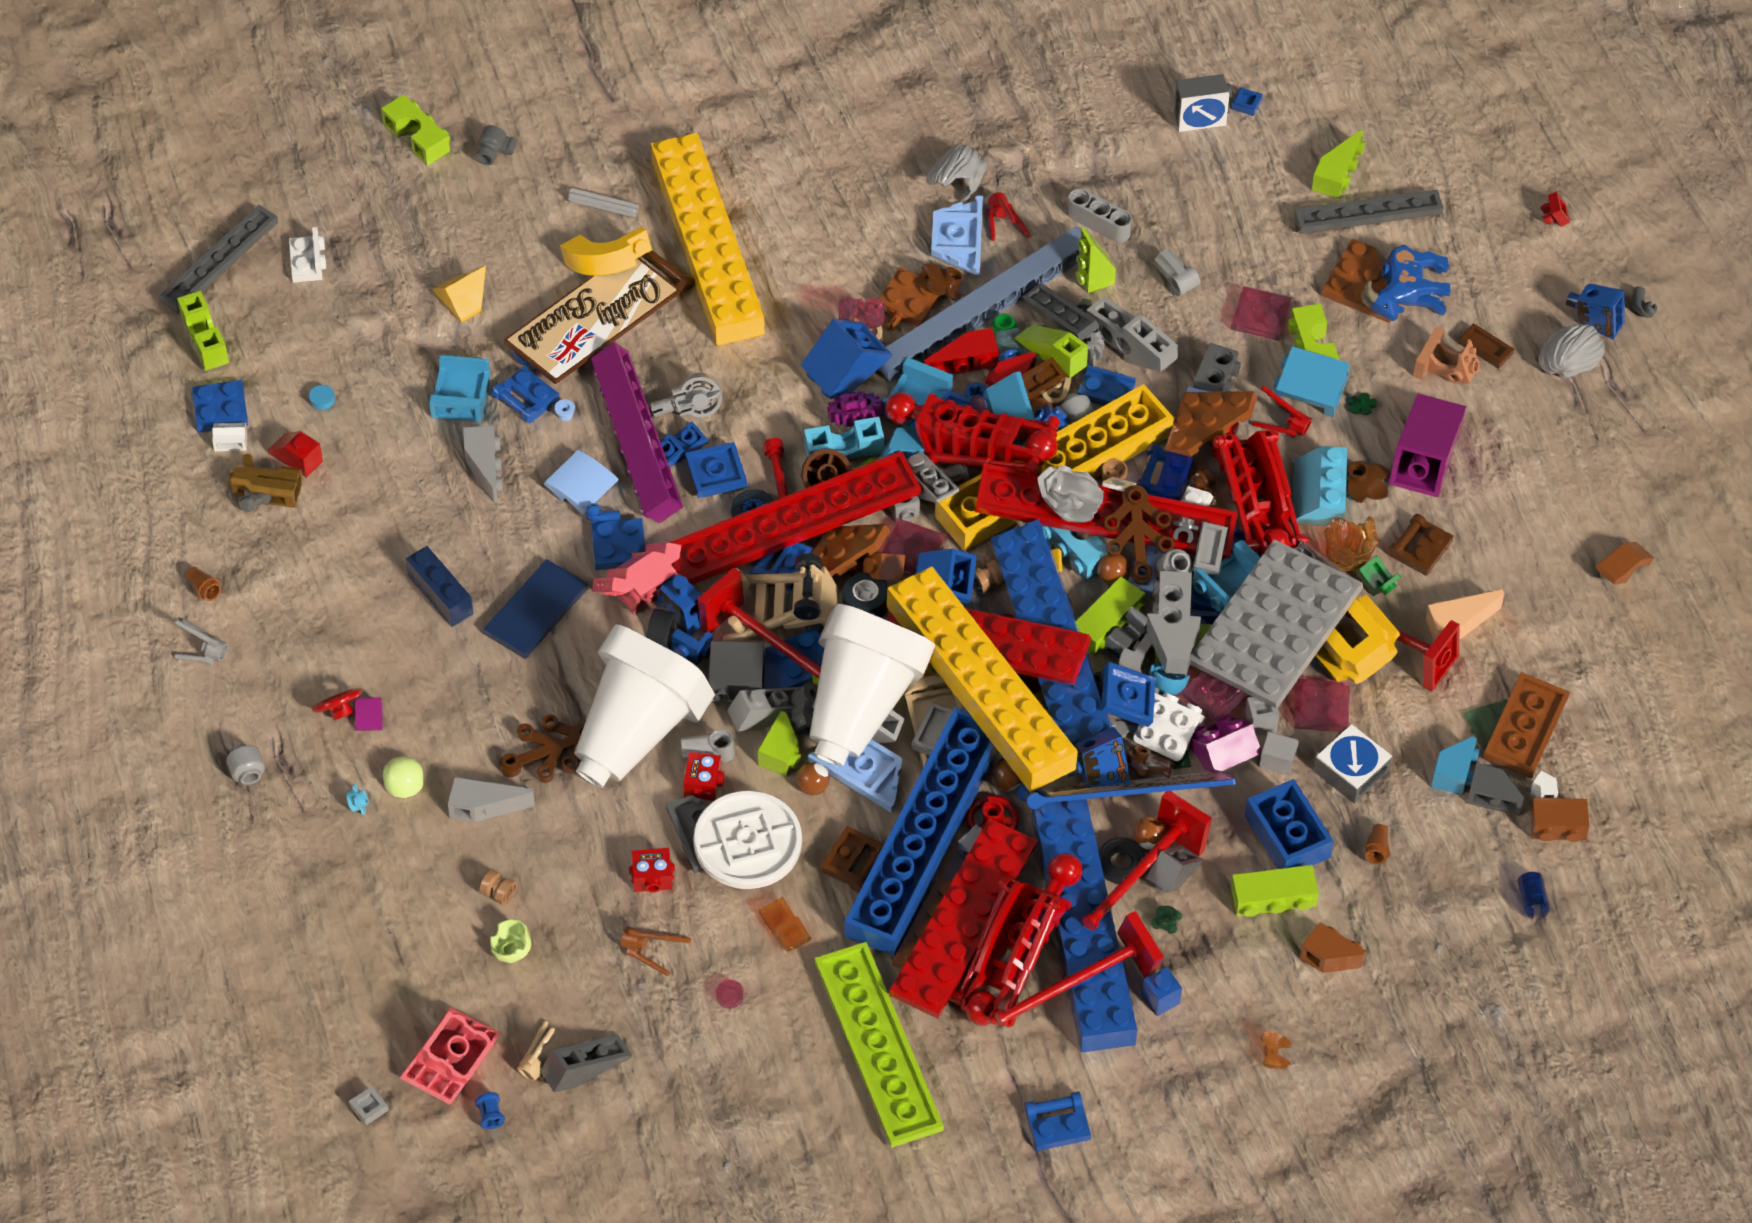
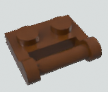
M1414 514L1410 519V525L1398 541L1391 544L1387 552L1395 560L1427 576L1453 542L1454 535L1427 522L1422 515ZM1417 531L1424 533L1410 553L1404 551V548Z
M846 826L821 863L820 871L849 885L852 890L860 892L884 843L852 827ZM866 848L871 850L872 853L858 874L850 873Z

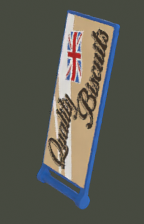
M1221 771L1217 774L1207 772L1176 775L1169 778L1130 780L1129 783L1088 787L1086 784L1042 788L1030 792L1025 785H1022L1017 790V797L1021 801L1026 802L1031 809H1039L1045 803L1235 785L1236 779Z

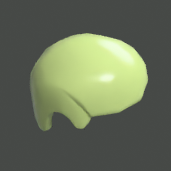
M406 756L396 757L388 761L383 770L385 790L394 797L406 798L415 795L423 787L421 764L414 758Z
M508 919L500 922L497 925L498 931L496 935L490 937L492 954L502 962H518L531 949L530 932L521 920Z

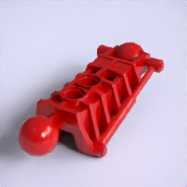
M905 392L894 393L886 400L885 413L891 421L897 424H904L912 419L916 420L917 434L928 455L927 457L935 465L937 462L983 467V464L987 463L1023 469L1026 475L1034 476L1038 467L1042 466L1045 461L1052 459L1057 453L1058 442L1056 438L1058 434L1056 430L1060 420L1056 416H1049L1047 421L1008 416L1004 413L1001 415L993 414L989 410L979 411L969 405L964 407L955 404L952 400L940 399L932 393L929 394L924 406L917 405L914 398ZM1029 436L1025 447L1012 444L1014 440H1025Z
M1236 422L1228 428V433L1215 436L1213 439L1212 455L1216 457L1220 470L1224 471L1226 475V483L1230 488L1233 502L1236 503L1246 538L1244 542L1254 552H1258L1259 555L1265 553L1274 539L1293 549L1298 546L1301 540L1308 544L1309 539L1307 535L1300 533L1290 496L1292 494L1277 444L1279 433L1271 430L1256 431L1248 439L1238 440L1236 433L1239 422ZM1264 498L1265 502L1257 501L1258 499ZM1289 520L1291 521L1293 532L1288 523Z
M1061 853L1050 861L1048 866L1050 881L1044 890L1012 878L1003 877L1000 879V892L977 943L975 956L960 991L955 990L950 998L952 1003L961 1006L962 1011L966 1012L969 1020L979 1026L997 1025L994 1012L998 1010L1004 1011L1017 1003L1023 986L1029 977V972L1033 970L1044 943L1047 944L1049 941V934L1055 926L1059 925V919L1065 911L1069 910L1072 906L1070 900L1060 897V894L1064 887L1075 885L1082 876V864L1073 854ZM1010 950L1012 954L1008 964L1002 962L1007 951ZM973 975H975L976 978H975V980L973 981L972 985L970 986L969 990L967 991V989H968V987H969V985H970V982H971V980H972V978H973ZM991 986L1001 990V992L996 997L992 993L986 992L987 988ZM1016 1017L1007 1021L1008 1024L1006 1026L1012 1027L1015 1024Z

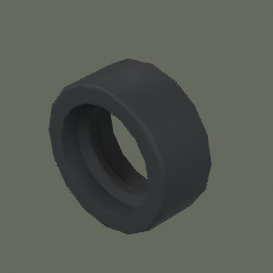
M655 608L649 621L646 638L671 650L672 635L675 632L676 625L675 612Z

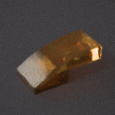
M783 897L759 909L758 913L787 953L811 941L812 938L800 918L794 916Z

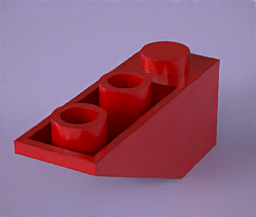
M987 328L966 332L925 359L924 364L949 374L996 367L999 351L993 329Z

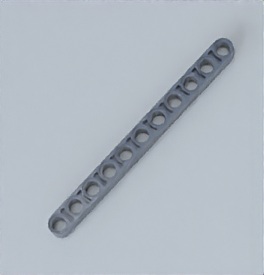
M1074 227L886 346L893 355L878 370L889 381L898 379L903 374V364L907 357L923 363L925 359L966 332L973 331L1023 299L1022 297L1040 283L1045 285L1078 264V240L1080 239L1081 228Z

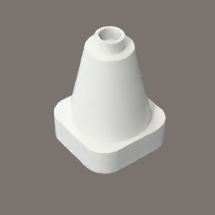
M836 604L829 614L818 641L824 647V654L809 738L818 743L814 756L830 764L843 767L848 756L858 758L910 683H917L924 675L935 644L917 633L848 605Z
M619 624L614 625L598 650V654L606 667L574 752L576 757L581 760L580 765L576 769L577 774L599 788H603L608 779L617 782L621 781L683 718L698 723L715 696L704 674L695 665L675 652Z

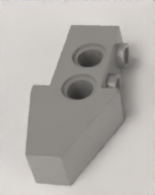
M1104 296L1087 309V314L1096 319L1099 328L1094 332H1101L1102 340L1123 353L1125 362L1162 372L1178 358L1177 344L1142 314L1135 317Z
M1160 571L1159 581H1154L1153 596L1158 597V603L1153 602V612L1148 613L1146 631L1165 673L1187 674L1190 665V655L1195 649L1199 636L1201 617L1190 616L1192 573Z

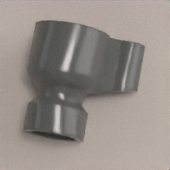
M485 126L479 139L481 147L478 148L475 158L481 164L492 165L497 152L512 155L518 141L513 137L506 136L505 131L497 126Z

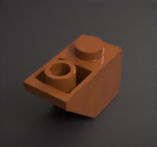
M867 552L856 559L857 565L846 571L845 574L853 576L859 573H869L872 579L903 581L905 555L875 552L870 556Z
M1320 922L1302 944L1300 959L1322 973L1358 969L1364 964L1366 950L1359 943L1350 941L1340 935L1335 928L1327 927Z

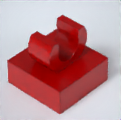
M1557 191L1549 194V203L1540 206L1542 212L1547 214L1542 216V219L1546 224H1551L1556 220L1561 227L1569 224L1570 220L1566 203Z

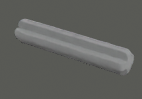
M571 188L568 194L570 202L633 218L637 216L639 210L637 203L577 188Z

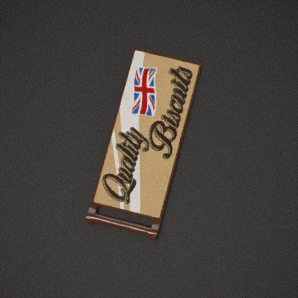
M651 250L644 254V256L679 282L677 285H674L641 258L635 259L637 265L627 270L609 275L591 276L505 338L504 344L551 382L557 384L681 292L690 290L695 283V279L689 275H684Z

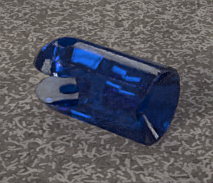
M1538 872L1524 873L1517 880L1524 912L1528 918L1533 920V904L1540 905L1541 916L1544 919L1550 911L1543 877Z

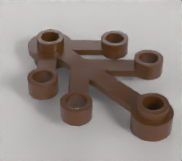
M1131 485L1123 492V504L1113 515L1105 518L1104 528L1109 532H1115L1119 528L1120 521L1130 511L1132 521L1115 540L1108 542L1106 552L1111 557L1119 556L1122 547L1133 536L1136 564L1132 568L1131 578L1136 584L1144 585L1150 581L1153 574L1151 566L1146 561L1144 536L1158 546V550L1163 554L1173 549L1174 541L1170 537H1163L1148 525L1142 518V511L1153 518L1156 526L1160 529L1168 528L1172 517L1167 512H1160L1148 502V493L1142 486ZM1136 493L1140 496V499L1135 501L1131 498V495ZM1166 517L1168 519V523H1160L1159 518ZM1114 520L1117 525L1110 527L1107 521ZM1168 542L1170 544V548L1164 549L1161 546V543ZM1117 545L1119 551L1112 552L1110 546ZM1144 568L1147 574L1144 576L1140 575L1138 569Z
M549 714L544 716L542 719L544 731L548 733L557 732L568 736L563 739H557L533 731V727L530 724H521L517 729L518 738L523 742L530 741L543 746L520 755L513 753L504 755L500 760L502 774L506 777H515L520 774L522 765L548 756L545 764L537 769L538 780L542 783H548L553 779V772L564 750L573 747L571 754L562 760V769L567 774L575 773L578 768L579 759L574 752L585 724L573 727L558 722L555 715ZM548 722H554L553 725H546ZM523 731H529V732H530L529 734H526V735L522 734ZM567 763H574L571 767L566 766ZM543 772H549V773H550V774L547 775V776L541 775V773H543Z

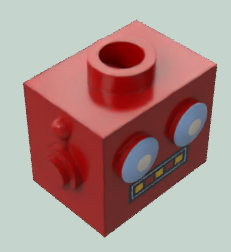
M689 752L683 781L684 797L692 795L702 800L715 801L718 787H723L725 771H722L721 755Z
M669 847L631 850L632 864L629 866V874L632 876L631 882L634 883V892L647 891L655 893L660 890L672 889L675 863L670 861Z

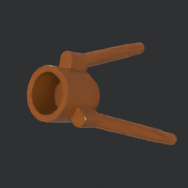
M627 926L621 937V947L627 949L626 955L635 957L665 976H669L670 972L638 951L646 948L648 938L691 943L692 940L688 937L645 932Z

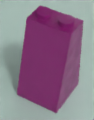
M1417 393L1397 444L1389 481L1390 485L1439 497L1462 428L1467 406Z

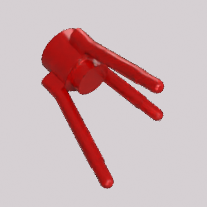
M1002 192L992 194L988 198L989 208L986 209L991 240H995L994 216L998 218L1007 216L1011 223L1016 221L1028 238L1031 237L1030 232L1014 211L1012 204L1008 202L1006 195Z
M1261 386L1262 391L1290 414L1286 422L1289 429L1256 421L1252 422V425L1284 433L1293 438L1296 437L1297 433L1304 436L1312 423V418L1296 410L1267 387Z

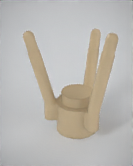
M548 1021L542 1023L525 1057L517 1068L518 1072L531 1082H535L537 1078L542 1081L545 1079L540 1070L546 1061L540 1056V1053L555 1032V1028L551 1027L541 1040L548 1026Z

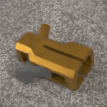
M244 454L242 456L243 465H236L234 472H230L228 485L232 487L233 494L245 497L238 500L239 507L244 512L253 511L255 506L260 503L291 508L296 507L303 483L300 468L279 466L274 470L254 467L252 455Z

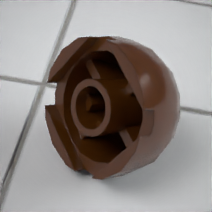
M823 448L816 450L806 458L802 465L801 478L805 488L811 487L851 471L852 466H850L847 457L835 449Z

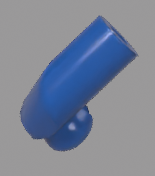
M596 503L588 504L586 507L587 512L585 515L589 521L620 520V511L600 510V506Z

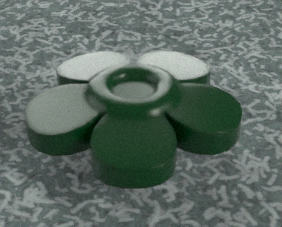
M1361 393L1359 398L1352 396L1348 400L1350 412L1353 414H1358L1361 411L1363 415H1368L1372 413V408L1377 406V400L1375 398L1370 399L1368 393Z

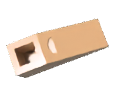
M1503 589L1485 591L1482 594L1473 596H1461L1445 602L1437 601L1428 605L1425 620L1433 641L1436 640L1450 620L1460 624V639L1501 609L1504 597Z

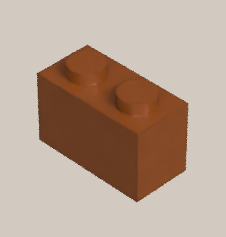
M1533 798L1530 809L1532 839H1540L1542 841L1568 840L1570 842L1586 840L1589 830L1587 799Z

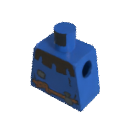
M1590 283L1586 285L1581 294L1570 292L1567 296L1566 306L1577 309V322L1579 324L1594 326L1597 329V333L1610 339H1615L1625 323L1624 290Z
M677 574L659 588L656 608L675 612L676 626L690 636L701 629L698 598L702 594L688 582L686 577Z
M1115 727L1095 734L1075 745L1078 751L1076 770L1066 774L1068 778L1081 775V778L1088 787L1130 782L1122 736Z

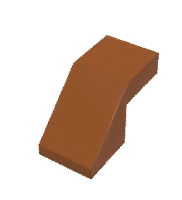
M1626 542L1596 566V569L1611 583L1622 584L1628 581L1637 567L1649 566L1654 557L1639 543Z

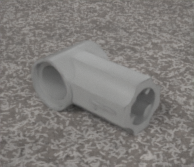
M1165 249L1159 252V255L1154 259V265L1168 280L1169 288L1175 296L1179 297L1200 286L1201 282L1197 271L1192 266L1186 267L1172 250Z
M725 729L715 730L711 735L681 738L683 762L688 761L689 752L721 755V763L729 762L735 756L732 734Z

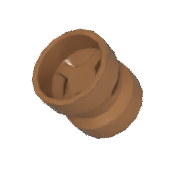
M1119 459L1106 461L1102 468L1101 486L1103 481L1111 477L1127 480V465Z
M995 560L986 563L982 569H975L973 586L980 594L988 592L993 585L998 587L1005 583L1000 565Z
M492 869L484 876L479 892L487 897H494L497 903L505 906L514 896L517 882L510 878H502L501 873Z

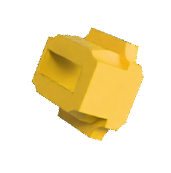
M1367 594L1362 597H1356L1347 612L1365 631L1368 637L1354 648H1351L1334 628L1314 656L1337 683L1347 679L1355 684L1363 682L1391 661L1398 653L1395 648V642L1400 636L1399 631Z

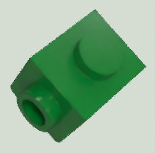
M1378 555L1355 571L1373 597L1381 592L1384 595L1391 592L1397 587L1394 582L1401 578L1399 573L1392 576Z

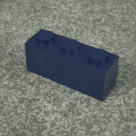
M428 546L406 558L409 578L451 627L473 615L470 594Z

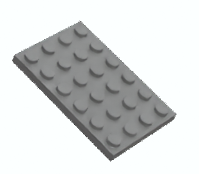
M1274 539L1190 655V665L1277 709L1361 592L1363 584Z

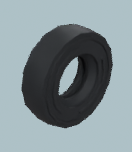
M1116 837L1105 842L1099 850L1104 878L1107 881L1119 884L1145 857L1142 847L1136 841L1126 837ZM1117 853H1124L1131 858L1132 862L1126 868H1117L1112 864L1111 858Z

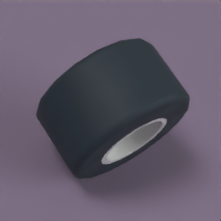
M869 573L853 575L843 586L842 604L855 607L867 613H875L877 617L882 618L888 610V586L884 580L872 579Z

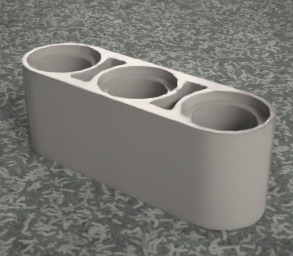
M1074 189L1070 192L1068 215L1071 219L1116 242H1125L1130 238L1132 216L1129 212L1087 190Z

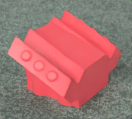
M670 542L647 544L645 552L632 553V558L615 569H607L606 578L594 579L592 592L617 597L634 614L655 600L659 588L677 575L676 570L671 564L679 559L681 545Z
M450 1007L431 1032L425 1044L402 1073L400 1079L451 1105L488 1054L501 1032Z

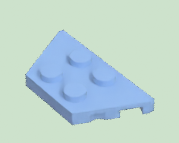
M976 196L975 201L964 205L962 202H959L949 208L933 211L931 256L974 275H980L983 196Z
M872 739L858 758L848 756L843 767L814 756V752L808 755V762L822 764L828 770L829 775L890 813L894 810L902 769V758Z

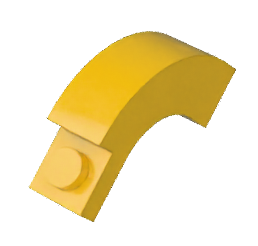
M642 226L610 242H591L580 234L560 245L565 265L574 272L592 276L609 275L632 268L637 265L635 259L652 250L647 230Z

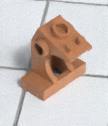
M1436 326L1416 359L1413 376L1422 380L1428 371L1455 384H1470L1480 366L1475 354L1476 348H1473L1470 339L1467 341L1466 347L1461 351L1448 348L1443 344L1445 329ZM1444 361H1446V362L1451 363V364H1453V365L1450 366V365H1446V364H1443V363H1444Z

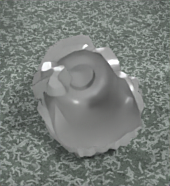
M963 144L956 145L948 150L930 168L926 182L929 185L939 183L945 187L956 178H964L969 184L961 196V201L964 202L969 200L977 190L988 163L984 158H981V155L974 148Z
M1574 324L1563 327L1553 332L1543 345L1539 356V364L1549 375L1558 374L1563 378L1574 377L1579 373L1590 372L1598 365L1604 356L1605 344L1600 339V335L1594 326Z
M1064 465L1057 468L1051 466L1038 477V485L1044 501L1066 521L1082 523L1091 521L1103 503L1104 491L1098 487L1097 481L1087 472L1072 471L1070 467Z

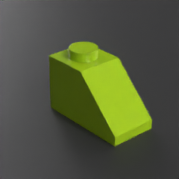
M781 711L758 750V765L787 777L792 768H797L801 754H799L798 740L786 712Z

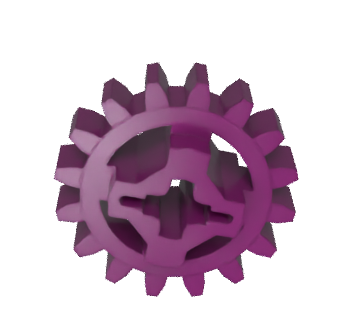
M865 391L852 392L851 394L845 393L840 398H834V402H829L827 407L830 422H835L836 426L843 424L844 427L853 426L856 420L881 416L883 411L880 397L878 395L874 396V393L866 395Z

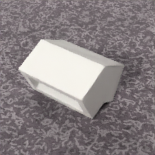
M214 423V451H246V423Z
M1541 770L1533 782L1529 797L1530 801H1533V798H1557L1556 778Z

